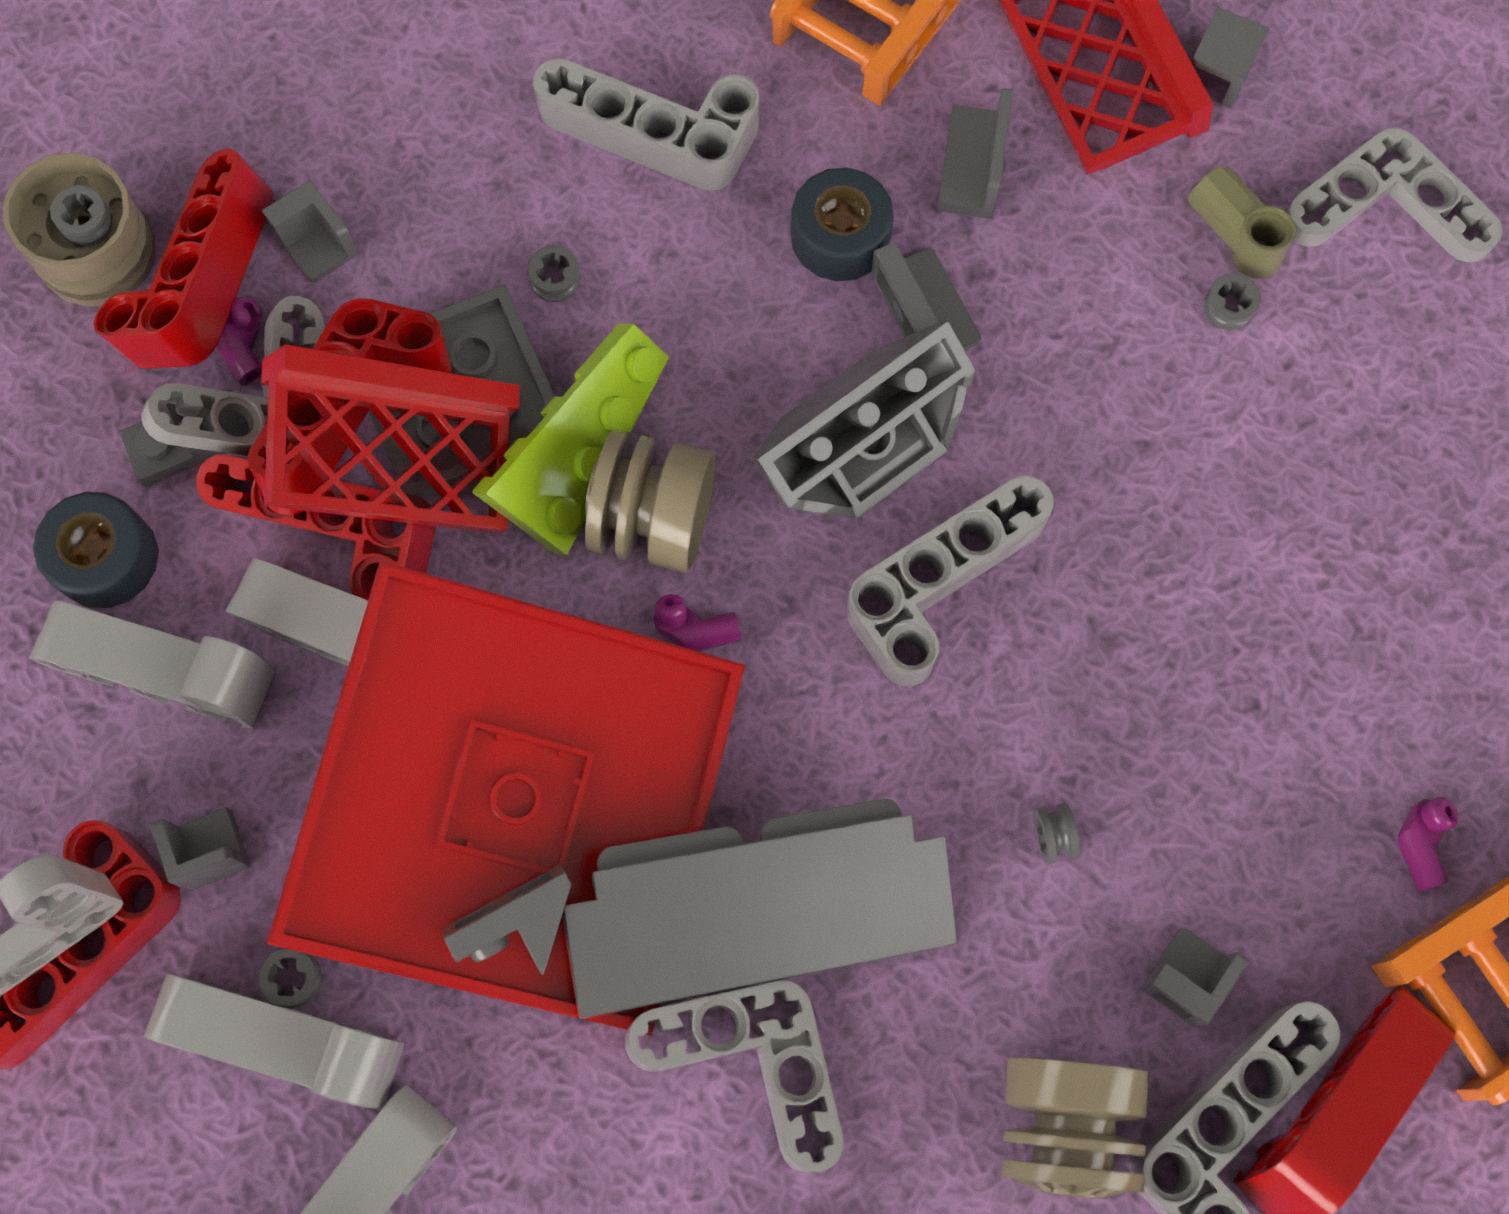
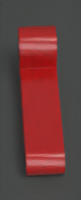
M222 149L210 155L202 163L150 289L147 291L116 294L109 298L95 315L93 323L95 331L138 368H170L197 365L213 353L219 342L231 311L232 302L236 298L266 220L262 210L272 204L274 197L272 189L234 149Z
M359 298L341 305L312 348L451 373L452 370L440 323L433 315L374 299ZM288 395L287 417L305 437L325 419L308 398ZM330 402L336 410L343 405L342 403ZM354 406L342 418L356 433L369 409L367 407ZM267 422L251 446L247 456L248 465L263 498L265 496ZM331 426L310 443L332 471H334L348 447ZM286 438V452H287L291 447H293V445H292V444L290 443V441ZM300 453L285 464L284 491L309 494L323 482ZM268 506L271 510L285 515L304 511Z
M214 455L207 458L199 468L196 476L197 490L205 503L214 508L356 541L349 586L352 594L365 600L369 599L380 561L427 573L436 526L407 523L404 532L398 536L394 531L392 521L348 516L343 522L338 514L302 511L292 515L279 514L268 506H264V498L250 470L247 457ZM340 478L352 495L360 501L369 502L382 490L380 487ZM239 479L253 482L251 492L242 491L238 487H234V480ZM327 489L321 495L328 497H336L330 489ZM406 494L416 508L427 509L430 506L426 500L418 496ZM390 497L382 502L384 504L396 505Z
M91 820L82 822L73 828L65 838L62 849L63 858L104 873L124 903L122 908L113 917L97 928H102L105 933V944L99 955L90 959L86 952L87 940L94 932L92 931L0 996V1069L13 1068L27 1060L164 928L178 912L181 902L179 886L168 883L164 868L126 831L103 821ZM111 839L113 846L111 857L105 864L96 868L93 858L95 850L102 842ZM152 882L155 892L153 901L148 908L142 912H137L134 905L136 892L144 884ZM51 975L55 981L54 995L46 1005L41 1007L37 991L41 982ZM21 1018H24V1019L26 1020V1023H22V1022H18V1021H19Z
M1402 985L1391 990L1358 1028L1288 1130L1265 1142L1256 1150L1260 1158L1245 1175L1241 1171L1236 1174L1233 1181L1234 1185L1265 1214H1334L1356 1190L1452 1044L1456 1032Z

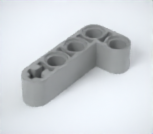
M560 58L548 60L539 66L533 77L540 117L552 129L704 190H721L733 181L760 126V97L758 88L752 80L742 75H725L718 79L710 88L699 111L692 110L570 60ZM729 110L743 111L738 114L727 113ZM609 114L618 115L614 118H603L604 116ZM657 134L670 135L662 139L652 138ZM707 154L720 155L717 159L702 158Z
M1019 476L1011 479L862 573L853 582L847 603V619L879 668L891 682L900 686H915L923 683L931 674L939 653V640L935 631L923 616V611L1030 544L1042 533L1054 507L1052 492L1042 480L1032 476ZM1014 504L1020 510L1030 507L1034 511L1032 516L1023 511L1010 518L1004 530L1002 523L1009 518ZM966 533L980 535L986 541L988 549L983 551L966 549L961 544L959 537ZM917 564H927L937 571L940 579L933 583H921L911 576L909 569ZM868 595H877L884 598L891 609L883 615L873 616L866 613L860 607L859 601ZM902 643L914 644L922 650L925 660L918 665L903 664L895 657L893 649Z
M253 558L225 613L273 637L348 667L368 600L266 561Z
M57 600L53 601L29 656L33 661L49 668L113 687L115 682L130 688L129 693L169 704L170 700L185 705V710L216 720L225 722L226 717L243 723L241 727L245 729L254 728L275 675V670L257 654L232 642L204 636L201 643Z
M169 973L165 976L143 1036L146 1039L312 1088V1092L325 1097L367 1108L384 1107L405 1044L398 1040L374 1035L371 1032L313 1017V1015L276 1004L262 1002L252 997Z
M1304 1002L1283 1006L1272 1012L1143 1143L1145 1145V1156H1133L1130 1172L1144 1174V1192L1139 1193L1159 1214H1204L1213 1205L1219 1206L1225 1214H1250L1245 1205L1220 1180L1217 1174L1333 1055L1339 1045L1340 1030L1338 1022L1331 1011L1321 1004ZM1306 1021L1309 1028L1306 1030L1304 1037L1310 1044L1293 1046L1283 1055L1274 1050V1048L1287 1047L1297 1036L1299 1031L1293 1023ZM1252 1061H1256L1263 1066L1269 1080L1267 1090L1259 1098L1249 1092L1244 1082L1245 1069ZM1209 1106L1219 1112L1224 1122L1223 1135L1219 1141L1212 1145L1203 1139L1198 1128L1199 1116ZM1168 1153L1178 1164L1179 1178L1173 1188L1163 1192L1153 1181L1152 1166L1158 1156Z
M408 1085L402 1087L383 1107L300 1214H394L390 1207L402 1193L406 1197L409 1195L457 1131V1125Z

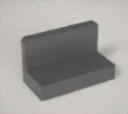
M1002 88L997 111L958 105L952 106L936 211L992 219L1001 182L1013 89Z
M895 242L874 250L871 276L904 337L938 322L948 321L964 350L980 343L981 334L932 248H927L906 258L902 256Z

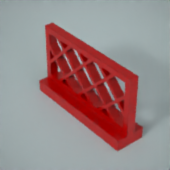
M998 0L1087 175L1113 166L1184 133L1190 138L1209 131L1213 102L1158 0H1108V2L1103 0H1051L1043 20L1021 15L1015 2L1020 0ZM1059 3L1087 10L1079 31L1051 23ZM1096 13L1118 19L1121 30L1116 41L1088 34ZM1029 30L1037 33L1035 39L1032 38ZM1045 36L1073 43L1065 64L1042 57L1039 50ZM1126 38H1128L1132 46L1124 44ZM1082 46L1110 54L1102 75L1074 67ZM1118 57L1142 64L1145 73L1139 86L1110 78ZM1051 74L1059 76L1057 84ZM1068 80L1096 87L1088 109L1065 102L1062 92ZM1150 81L1155 90L1147 88ZM1105 90L1134 99L1126 120L1096 112ZM1142 101L1164 107L1171 121L1156 128L1134 123ZM1074 118L1083 121L1080 129L1078 128ZM1093 124L1120 132L1115 146L1092 155L1085 141L1090 125ZM1128 135L1133 136V138L1126 141Z
M287 344L262 360L261 385L269 386L264 506L497 534L507 531V518L491 506L488 509V516L473 515L457 494L474 478L480 483L484 477H493L507 461L503 455L509 449V413L519 409L520 385ZM288 395L308 398L325 419L305 437L287 417ZM330 402L342 403L343 405L336 410ZM354 406L367 407L384 427L366 445L342 418ZM389 411L402 414L395 419ZM413 415L426 417L441 436L424 453L401 426ZM447 420L456 421L458 423L454 427H452ZM469 424L490 427V452L480 461L458 435ZM330 426L354 454L334 472L310 444ZM389 436L394 439L412 461V464L394 480L371 453ZM286 438H287V439L290 441V443L293 445V447H291L287 452H286ZM447 444L469 470L451 487L429 461ZM298 453L323 481L309 494L284 491L285 464ZM359 462L362 463L382 488L369 502L357 500L340 480ZM488 465H489V473H488V471L485 469ZM418 470L440 496L427 509L416 508L400 488ZM327 489H330L336 497H328L321 495ZM390 497L396 505L384 504L382 502ZM447 504L452 512L440 511V509Z

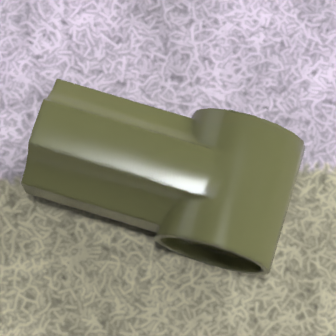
M1220 165L1206 174L1201 182L1191 190L1187 200L1188 203L1232 250V260L1237 270L1245 276L1254 279H1265L1274 275L1279 270L1296 233L1295 222L1291 216L1281 208L1265 206L1229 166L1223 168ZM1255 240L1266 242L1270 246L1261 245Z

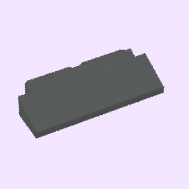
M878 799L772 818L761 828V841L743 844V839L736 829L721 827L609 847L600 854L597 861L598 871H594L591 877L595 900L566 905L562 913L579 1019L957 944L945 836L915 841L912 814L902 816L900 807L896 802L890 799Z

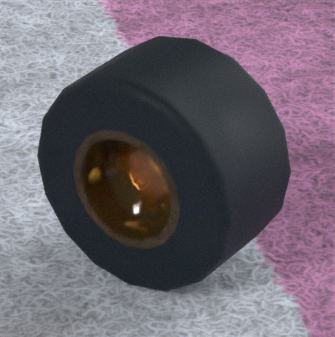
M843 167L826 169L811 176L796 193L791 208L790 232L792 249L805 268L818 277L836 282L856 280L872 271L874 250L890 244L894 221L892 200L882 183L866 172Z
M82 492L64 498L51 508L36 529L33 545L37 569L50 585L69 599L92 608H111L130 601L144 590L156 571L159 554L154 531L125 501L106 492Z

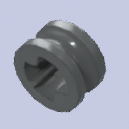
M83 185L69 186L59 191L52 200L50 207L51 219L65 239L72 244L83 247L96 245L103 241L110 233L113 225L112 213L99 193L91 187ZM81 207L92 216L88 222L82 225L78 219H74L72 213Z
M550 245L535 252L528 262L527 272L533 291L539 298L548 302H561L569 299L578 290L581 275L576 257L570 250L562 246ZM556 264L558 271L561 270L562 266L566 267L563 270L564 280L552 284L550 277H548L546 282L542 281L546 278L545 268L547 266Z
M1236 273L1224 274L1215 280L1205 296L1203 305L1205 315L1212 324L1220 329L1229 331L1241 329L1250 322L1259 308L1261 295L1257 285L1245 275ZM1229 292L1240 296L1238 299L1239 306L1235 312L1224 308L1226 304L1225 298Z
M1067 803L1057 804L1056 810L1052 813L1046 812L1043 807L1034 809L1033 824L1044 862L1046 864L1055 863L1057 856L1061 854L1066 855L1070 860L1078 858L1080 856L1078 830L1069 805Z
M286 948L271 953L263 962L259 971L258 985L262 995L270 1003L286 1008L301 1007L309 1003L318 994L322 984V970L318 961L310 954ZM297 960L296 970L306 974L305 983L302 988L292 987L294 995L284 996L285 986L276 983L275 976L279 968L283 970L289 969L286 962Z

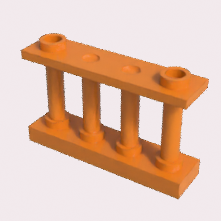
M775 0L770 11V18L773 20L772 42L782 47L795 29L799 28L861 65L860 71L864 74L862 96L881 106L961 0H916L913 5L906 3L903 6L892 0H847L891 26V33L884 43L876 42L873 45L811 10L818 0Z
M1509 876L1371 965L1386 988L1408 984L1412 991L1416 989L1421 991L1437 1016L1456 1032L1455 1042L1478 1073L1476 1077L1456 1089L1463 1101H1489L1492 1106L1509 1100V1055L1500 1060L1442 977L1446 970L1441 961L1457 950L1460 951L1463 957L1471 955L1509 1009V963L1493 941L1497 938V935L1492 930L1494 926L1509 917Z

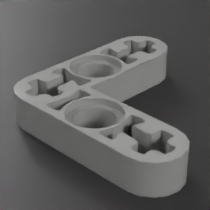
M1388 128L1376 134L1298 194L1286 211L1295 222L1296 233L1293 241L1307 247L1318 246L1328 241L1367 209L1389 194L1450 255L1464 262H1478L1486 258L1501 240L1503 231L1501 222L1495 213L1413 134L1400 128ZM1397 150L1403 156L1401 160H1392L1382 168L1380 173L1374 167L1385 152L1389 154ZM1342 178L1356 179L1365 188L1366 195L1358 199L1347 197L1339 189L1338 180ZM1427 185L1437 188L1443 194L1445 204L1435 207L1427 205L1419 197L1418 188ZM1325 201L1330 205L1331 208L1327 210L1320 223L1315 221L1307 225L1302 221L1301 218L1304 213L1307 215L1315 213L1323 206ZM1456 206L1461 212L1458 216L1455 214L1450 222H1447L1445 218ZM1474 227L1480 230L1482 235L1470 241L1462 235L1465 230L1469 231Z
M288 296L277 303L268 315L265 323L264 358L283 345H290L293 342V327L285 322L288 316L296 317L297 326L304 328V331L297 338L296 346L310 349L314 347L324 331V319L319 308L313 302L301 296ZM166 383L157 387L144 404L141 413L142 424L147 433L158 442L248 456L251 446L268 421L269 386L263 385V397L180 383ZM167 403L175 404L177 414L185 416L179 425L170 424L169 415L160 412ZM203 407H206L208 410L203 421V431L199 428L203 418H199L197 415ZM224 410H234L242 414L249 425L248 434L242 437H235L226 433L219 424V413Z
M45 854L20 864L1 878L0 900L12 919L18 923L0 935V996L104 924L122 908L124 902L104 873L55 855Z
M773 981L655 1008L640 1014L629 1025L625 1035L626 1052L629 1059L638 1068L648 1072L663 1071L757 1048L778 1144L785 1162L799 1172L818 1173L833 1167L839 1160L843 1150V1133L812 1005L807 993L798 984L790 981ZM773 994H780V999L783 1003H794L796 1014L787 1019L788 1029H781L777 1019L762 1021L753 1025L759 1037L749 1038V1016L741 1000H750V1012L763 1010L774 1004ZM712 1007H721L728 1010L736 1022L734 1037L727 1044L717 1045L710 1042L704 1037L701 1030L702 1017ZM678 1014H689L688 1035L697 1052L686 1053L687 1039L673 1042L664 1047L663 1059H655L652 1049L641 1050L638 1038L648 1033L649 1022H656L660 1032H669L683 1027ZM789 1057H797L804 1060L812 1071L811 1086L802 1095L795 1096L787 1093L780 1084L779 1069L781 1064ZM819 1099L821 1111L809 1112L808 1117L814 1133L825 1132L827 1145L818 1149V1160L813 1162L809 1152H798L795 1139L805 1136L802 1114L788 1119L786 1107L804 1106Z

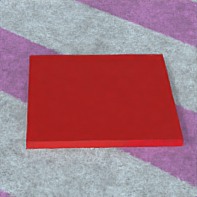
M380 561L266 944L579 1018L562 916L543 975L538 970L518 930L506 935L510 943L496 954L479 962H474L470 955L456 962L444 940L443 928L558 865L564 870L571 883L565 906L593 901L595 896L591 877L594 871H598L597 861L605 849L704 831L745 664ZM660 1004L584 1018L583 1020L628 1030L629 1025L640 1014L659 1008ZM655 1022L648 1023V1033L646 1035L652 1036Z

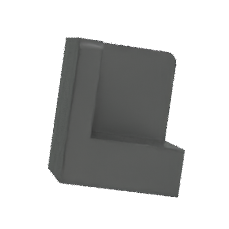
M1217 7L1194 54L1192 65L1231 82L1221 105L1231 109L1267 35L1269 27Z
M311 180L262 210L278 240L312 283L319 281L359 255L348 229Z
M227 807L180 826L164 819L150 824L168 883L194 891L251 867L232 810Z
M1182 928L1177 931L1140 989L1193 1027L1207 1025L1249 960L1238 952L1225 956L1188 929Z

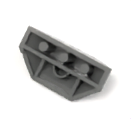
M938 322L872 351L786 413L775 425L754 456V459L784 507L857 519L948 452L962 413L967 387H971L976 370L949 322Z

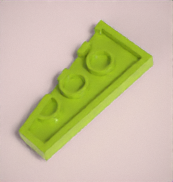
M618 323L574 374L576 382L562 397L555 396L541 411L544 417L527 438H518L503 455L507 461L493 477H484L473 489L472 493L548 550L557 554L567 555L586 520L585 503L588 485L594 465L599 459L607 436L612 429L632 431L669 356L635 324Z

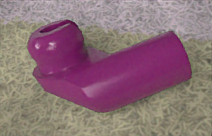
M239 297L232 302L230 314L216 346V349L240 385L243 386L262 376V364L251 349L260 328L262 310L256 301L248 297Z
M674 594L662 596L654 605V624L662 636L678 646L702 651L742 641L735 612L702 619L684 605L682 597Z
M1436 797L1432 800L1422 799L1412 806L1398 834V846L1418 892L1449 882L1435 849L1442 839L1445 830L1454 828L1457 825L1458 812L1454 804L1443 797Z

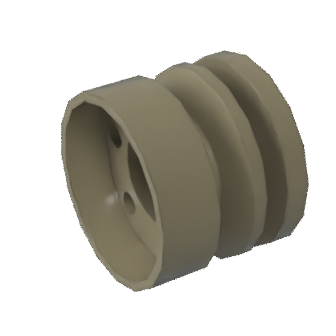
M75 152L48 155L26 166L9 186L3 202L4 228L17 250L33 266L46 286L65 301L87 307L103 305L116 294L135 291L149 275L156 256L154 233L117 172L98 158ZM83 185L91 187L99 193L112 213L113 219L111 231L103 241L96 245L83 247L74 245L65 239L51 219L50 214L52 200L59 191L69 186ZM83 207L72 213L73 218L78 219L81 225L92 218L90 213H86Z
M612 429L605 440L599 459L594 465L588 485L585 503V545L587 552L600 555L606 554L615 536L616 557L627 560L630 559L640 536L648 537L647 555L650 566L686 574L690 573L697 558L710 507L716 471V450L674 442L662 467L656 465L654 437L642 435L632 455L633 441L631 432Z
M1008 1058L1005 1103L1012 1107L1035 1113L1034 1127L1013 1128L1003 1131V1141L1033 1144L1032 1161L1002 1159L1001 1177L1016 1179L1036 1188L1039 1192L1105 1199L1108 1196L1131 1191L1144 1192V1174L1113 1170L1114 1153L1145 1156V1145L1115 1135V1121L1137 1120L1147 1117L1148 1071L1070 1061Z

